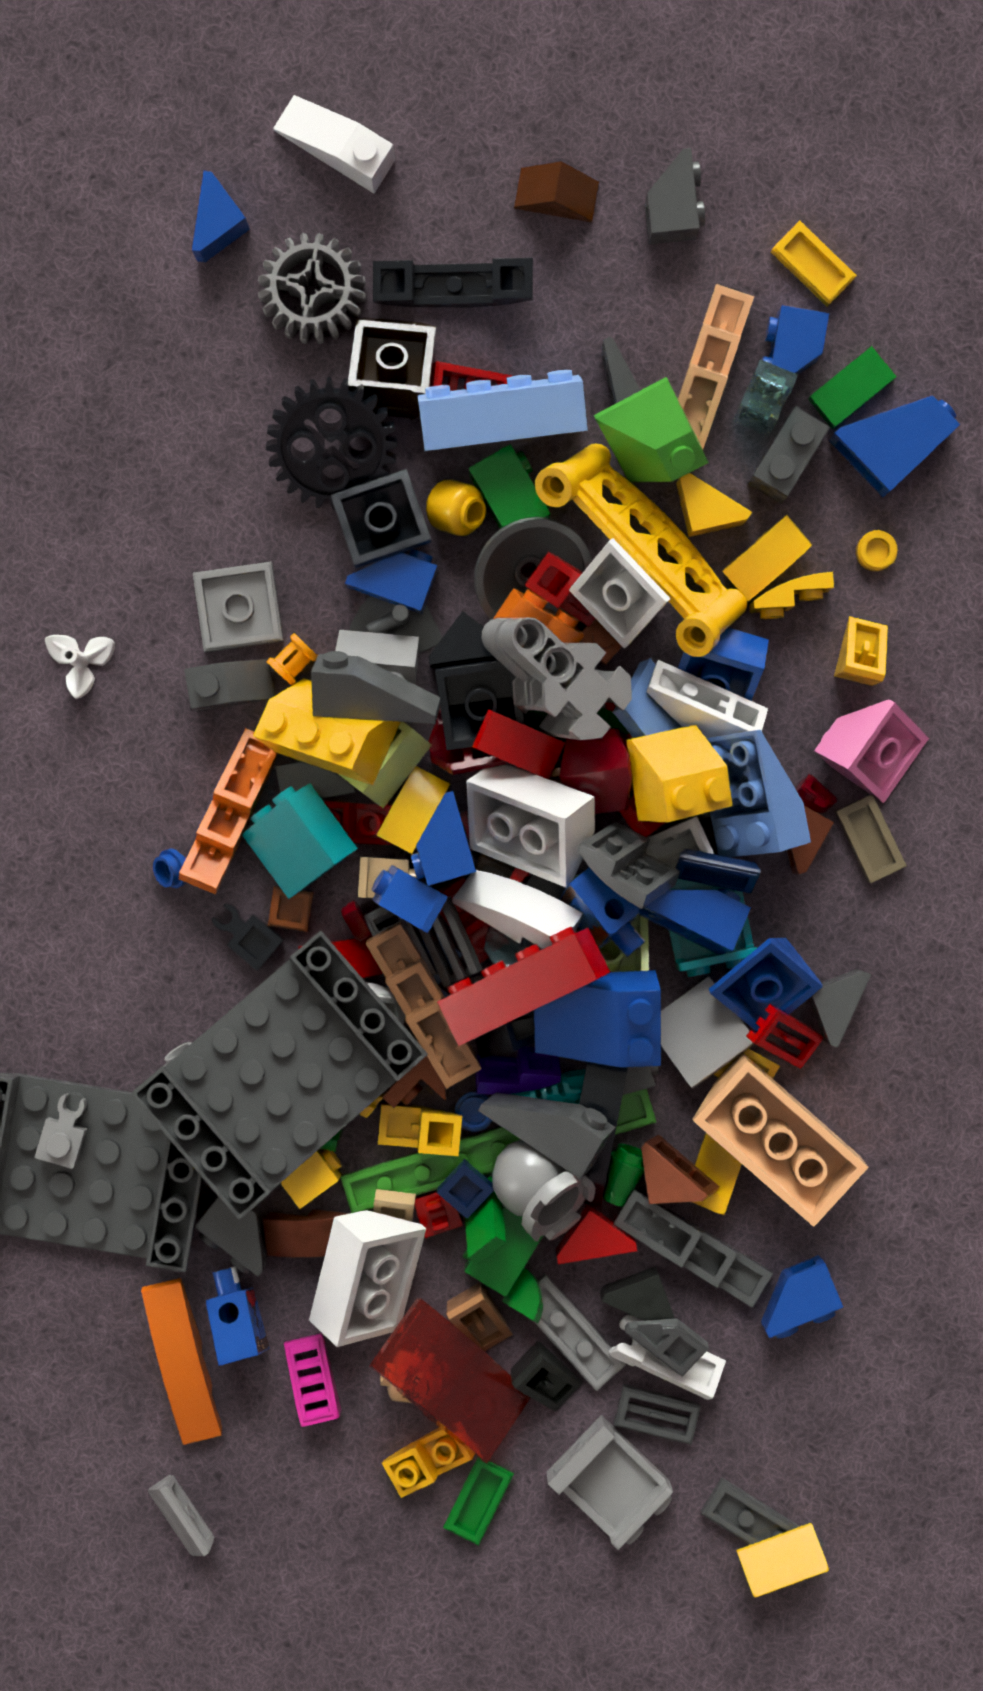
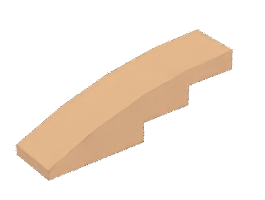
M718 284L715 285L678 397L702 449H704L754 299L752 295Z

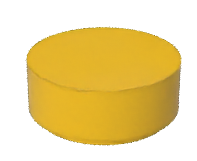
M874 530L868 532L857 543L856 557L858 562L869 571H882L886 569L896 559L898 551L896 541L885 531Z

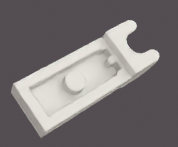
M626 1315L621 1319L619 1326L625 1331V1325L628 1322L643 1320L632 1315ZM633 1338L632 1345L620 1343L609 1350V1354L613 1358L632 1367L636 1365L706 1400L713 1399L726 1360L706 1352L682 1377Z

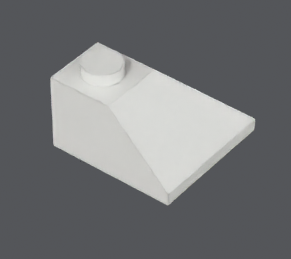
M614 538L608 541L569 589L624 649L632 643L670 600L669 596Z

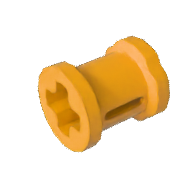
M295 633L290 636L291 642L275 659L270 657L266 661L291 686L296 683L295 677L310 661L315 662L318 656Z

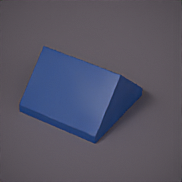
M769 938L711 986L709 991L717 1000L755 1031H758L760 1027L756 1022L760 1017L765 1020L767 1019L769 1013L765 1009L769 1004L790 1014L823 986L787 938Z

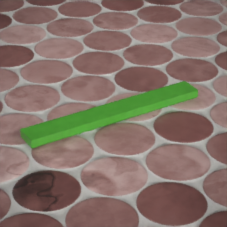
M647 1089L622 1096L615 1135L656 1123ZM501 1126L461 1138L459 1156L416 1152L343 1174L340 1178L351 1213L373 1209L376 1189L416 1194V1196L436 1190L464 1159L481 1174L492 1173L498 1155L508 1144L520 1138Z

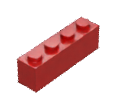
M572 926L549 937L552 945L540 950L536 943L516 953L515 956L518 962L508 967L505 966L502 960L483 969L481 973L484 979L472 984L468 977L447 987L450 995L437 1001L458 1046L610 973L589 928L575 933Z

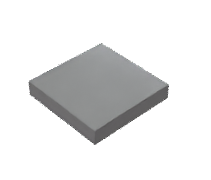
M272 562L193 573L205 653L284 642Z
M710 977L704 979L661 1011V1047L692 1089L754 1045L746 1037L749 1030L740 1017L710 994L709 988L714 985Z

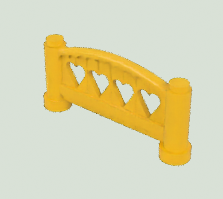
M596 443L590 444L563 463H552L541 470L535 479V490L543 503L551 507H561L573 500L610 540L614 538L669 596L670 600L668 602L684 618L676 629V640L679 647L685 653L694 657L708 654L718 644L720 635L746 611L747 600L738 589H726L700 552L678 526L643 492L610 466L611 454L606 446ZM602 485L609 488L612 495L618 498L623 505L608 503L602 497ZM630 514L634 515L638 519L639 524L645 527L650 534L635 532L630 526ZM658 543L666 549L670 556L675 558L678 564L664 562L658 556ZM685 572L692 576L694 582L701 586L705 593L691 591L686 586Z

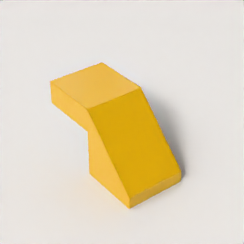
M381 1103L377 1144L417 1148L418 1153L459 1156L462 1115L422 1106L398 1104L393 1108L389 1103Z

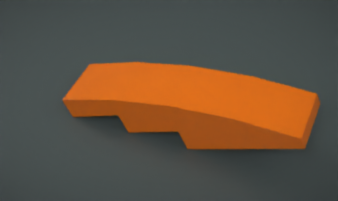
M245 728L213 792V800L196 832V840L179 872V880L215 895L243 837L241 834L246 831L278 756V753H275L253 737L254 731Z
M177 1278L142 1287L141 1293L156 1356L183 1445L222 1436V1424L212 1396V1382L202 1354V1340L182 1279Z

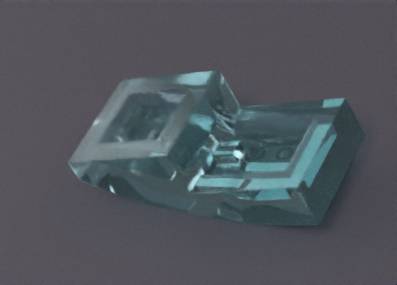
M760 359L738 406L733 422L769 436L794 387L798 375Z

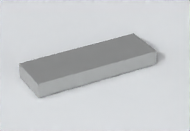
M545 1274L538 1280L542 1294L543 1313L539 1323H534L587 1382L598 1391L626 1363L610 1356L609 1350L612 1348L611 1345L548 1275Z

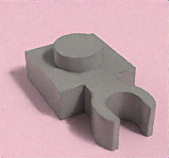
M66 1093L58 1101L59 1119L48 1117L45 1120L34 1158L74 1169L77 1165L88 1129L76 1125L78 1118L87 1108V1099H81L78 1110L71 1111L66 1106L69 1093Z

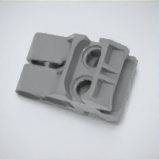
M529 617L491 619L482 630L481 638L487 651L516 676L512 681L514 705L524 714L529 710L548 713L538 726L546 735L576 740L602 738L611 726L597 714L599 709L605 702L614 703L623 711L632 700L631 676L621 666H618L615 671L595 669L596 665L606 654L597 643H563L542 622L536 618Z

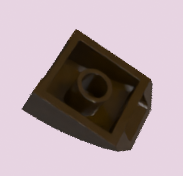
M381 318L356 319L348 376V391L354 392L362 384L364 385L363 398L365 400L374 394L378 396L375 410L387 407L388 416L408 417L411 420L420 417L418 395L426 394L425 389L431 387L436 326L422 322Z

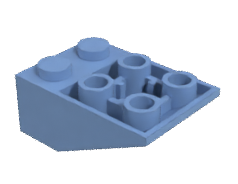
M759 729L706 738L727 765L733 805L710 812L718 855L737 857L776 853L811 843L804 803L762 731Z

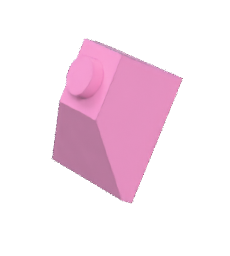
M886 700L837 718L830 729L823 735L821 742L814 751L830 767L884 803L929 738L895 702Z

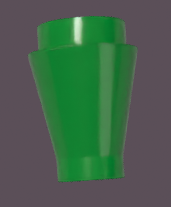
M620 1143L616 1151H612L606 1190L603 1195L604 1200L616 1206H625L628 1197L644 1174L641 1149L629 1144Z

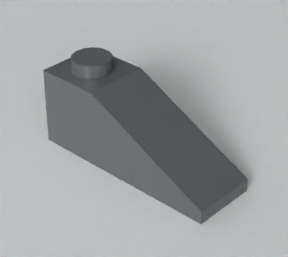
M340 651L318 654L311 671L313 716L436 723L440 708V697L360 656H348Z
M498 1092L482 1103L478 1110L579 1179L593 1167L616 1128L607 1122L606 1117L601 1112L593 1108H586L580 1104Z

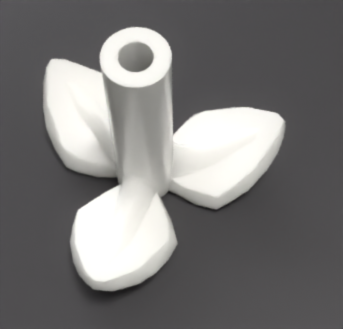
M66 635L45 637V644L52 658L59 664L74 666L66 676V686L75 699L82 698L91 690L95 681L93 673L87 667L88 664L104 666L113 655L115 642L107 637H96L89 640L84 652H81L76 640Z

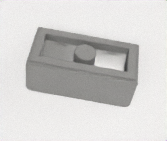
M168 1475L150 1487L148 1493L189 1554L192 1556H206L211 1550L215 1537L175 1477Z

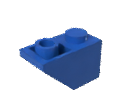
M781 305L776 318L769 317L765 341L772 342L769 357H762L760 368L763 363H766L792 374V379H794L815 364L823 353L829 313Z
M819 1255L782 1270L761 1320L763 1329L769 1338L775 1335L777 1338L791 1336L799 1330L798 1326L812 1320L814 1323L827 1321L836 1315V1310L843 1308L828 1268Z

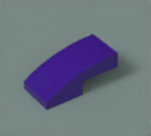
M535 1047L518 1049L516 1058L499 1056L480 1058V1055H477V1059L482 1067L481 1070L475 1073L477 1094H494L496 1092L505 1094L522 1093L549 1087L560 1083L561 1080L559 1057L535 1053Z

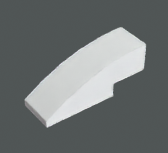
M478 870L470 874L452 900L457 906L519 944L525 938L534 944L537 943L538 947L542 949L552 945L550 936L572 926L575 932L583 915L582 912L538 889L509 878Z

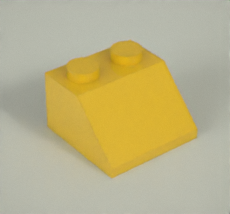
M696 725L626 740L630 755L638 821L668 823L733 806L727 765Z

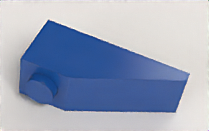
M727 889L668 890L643 909L639 908L640 913L638 915L716 954H724L734 950L751 907L739 902L740 896Z

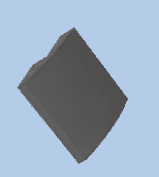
M617 822L583 841L578 848V852L587 865L607 886L641 909L675 886L680 874V870L646 854L650 842L649 838Z

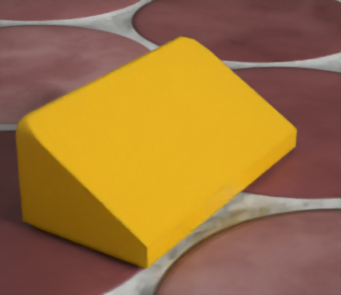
M705 1133L695 1166L720 1187L704 1201L692 1203L715 1213L725 1215L742 1164L707 1133Z
M812 1523L737 1549L753 1597L765 1595L829 1571Z

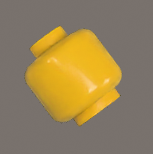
M453 479L443 480L437 483L430 491L426 501V513L430 524L436 529L456 536H467L482 524L486 515V505L480 490L473 485Z

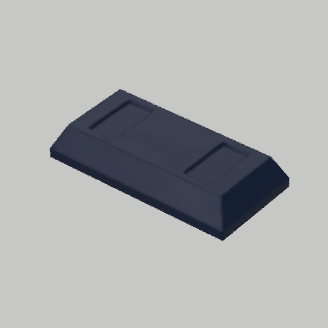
M686 848L680 853L675 866L676 869L680 870L678 879L745 893H752L761 871L755 862Z

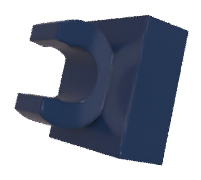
M465 1159L437 1188V1193L467 1219L494 1191L492 1182Z

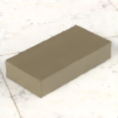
M872 794L834 812L868 883H873L907 866Z

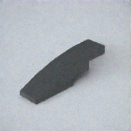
M636 1190L632 1192L614 1222L615 1226L681 1268L685 1267L716 1288L719 1286L752 1308L773 1275V1271L661 1204H649L648 1197Z

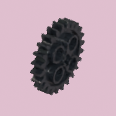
M327 377L325 388L321 389L314 379L310 380V392L305 393L302 388L296 386L294 391L296 401L284 396L282 398V405L286 412L274 409L272 418L278 424L268 425L267 434L276 438L266 442V450L276 452V454L269 458V466H281L276 473V480L283 481L289 478L287 493L290 494L299 488L302 490L300 502L304 503L310 496L316 497V508L322 506L324 499H329L332 509L335 510L331 498L332 494L378 479L377 476L390 475V469L384 464H394L396 462V455L388 450L397 447V438L387 436L395 431V424L390 421L382 422L388 416V408L382 407L375 410L378 396L374 394L365 400L363 398L364 385L362 384L354 392L348 391L349 384L346 378L342 381L340 388H334L331 377ZM325 409H335L342 417L336 423L331 424L323 421L320 413ZM307 419L311 420L318 432L311 426L306 425L304 421ZM362 436L369 439L371 445L366 450L360 451L352 448L349 443L353 438ZM298 438H307L312 441L314 447L310 451L301 452L295 449L292 443ZM325 439L331 443L336 439L339 440V450L333 445L326 449ZM345 457H347L354 463H358L359 467L356 469L353 468L350 464H348V460ZM329 465H336L344 473L339 478L333 479L325 476L322 471Z

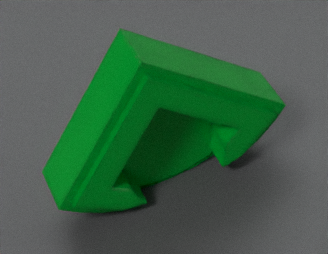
M523 1268L502 1302L536 1323H539L543 1313L541 1289L538 1279L529 1270Z

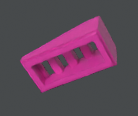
M323 1333L284 1342L300 1426L305 1427L339 1418L341 1406ZM317 1349L318 1356L297 1361L296 1354ZM317 1366L321 1367V1372L302 1377L300 1375V1370ZM324 1382L325 1389L308 1393L304 1392V1387ZM327 1399L328 1405L313 1409L308 1408L309 1403Z

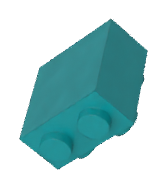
M310 783L298 791H295L292 786L282 791L272 799L276 806L272 808L269 804L250 818L254 825L241 834L288 899L308 887L358 849Z

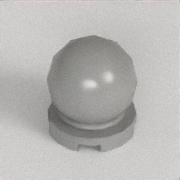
M521 1139L508 1144L498 1155L492 1172L493 1189L502 1205L513 1214L522 1216L521 1224L536 1242L543 1235L549 1240H553L567 1232L580 1220L581 1216L576 1211L581 1207L585 1198L590 1202L594 1199L596 1188L586 1175L579 1179Z

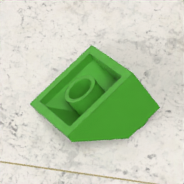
M667 377L594 415L630 482H673L708 463L701 444Z

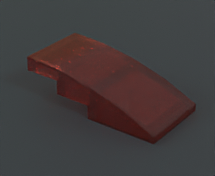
M421 1298L415 1300L369 1365V1367L397 1388L396 1391L424 1412L423 1415L484 1463H488L531 1399V1397L515 1389L511 1383V1375Z

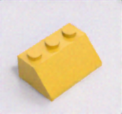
M303 678L269 699L253 737L275 753L373 785L401 722L313 716L312 681Z

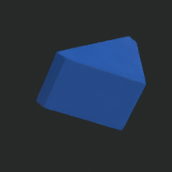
M203 171L192 252L198 262H207L250 230L246 217L211 171Z

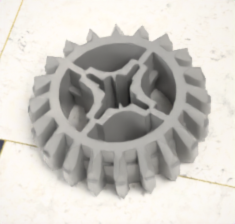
M302 233L300 235V245L294 246L293 240L287 238L285 240L286 252L277 247H274L272 250L273 256L277 260L276 262L264 260L263 267L269 274H263L258 277L259 284L265 287V289L258 292V297L261 302L267 303L263 307L265 316H275L272 325L276 330L286 325L285 336L289 339H292L297 331L300 330V340L304 344H307L309 341L310 333H315L317 343L322 344L324 343L322 332L329 330L331 337L337 339L339 337L336 327L338 324L346 330L352 328L351 321L346 316L347 314L353 317H360L361 309L354 303L365 302L366 295L359 289L366 285L364 276L356 275L361 270V264L358 260L350 261L352 251L348 247L339 251L340 244L335 238L327 246H324V236L320 233L316 235L314 243H309L307 234ZM308 261L306 268L298 274L288 273L295 265ZM323 261L332 265L341 273L345 280V286L335 285V281L323 277ZM314 276H316L320 291L315 290L316 294L310 295L309 301L304 286L309 287L308 283L314 282ZM280 290L288 291L290 296L301 300V316L291 312L284 306L280 299ZM336 300H340L331 311L316 317L318 308L322 304L336 303Z

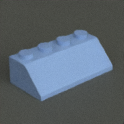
M557 370L547 373L548 379L532 381L531 375H518L508 377L507 384L491 386L490 380H478L466 383V389L450 391L449 385L428 387L425 389L426 394L418 395L424 449L429 451L588 431L583 380L579 375L572 376V370Z

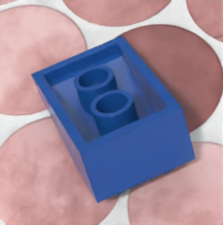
M656 970L610 972L575 991L535 1009V1053L614 1067L661 1066V990Z

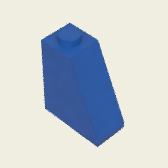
M932 395L840 427L828 441L883 498L960 424L955 419L956 413L953 408L943 400L938 401Z

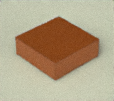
M274 886L268 926L308 932L314 892L302 890L288 899L279 886Z

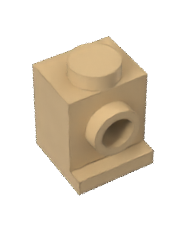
M360 857L358 897L373 898L375 893L372 891V887L376 878L382 870L388 871L391 865L417 878L414 868H410V860Z

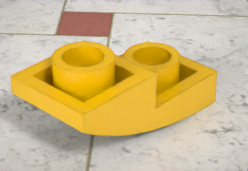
M785 515L760 536L752 546L725 567L722 572L749 602L801 557L812 544L788 515Z
M833 572L807 575L778 585L754 600L749 605V612H760V619L783 618L784 611H789L795 606L794 594H799V601L823 599V593L829 592L834 588Z
M416 766L402 787L377 836L413 854L420 837L444 794L447 792L450 783Z
M454 1419L401 1448L383 1460L382 1465L402 1498L434 1483L438 1475L472 1460L475 1452L457 1419Z

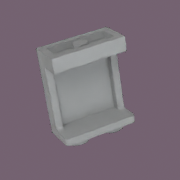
M602 1415L547 1471L548 1485L559 1495L564 1492L609 1535L611 1544L617 1550L625 1543L628 1545L632 1544L641 1535L644 1529L643 1524L654 1513L656 1516L661 1514L672 1500L673 1490L670 1480Z

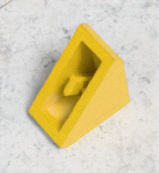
M691 473L678 478L676 482L688 537L744 525L752 513Z
M849 616L834 676L870 686L883 682L886 673L888 626Z

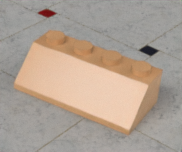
M744 1053L740 1054L714 1082L692 1119L813 1227L869 1168L859 1154Z

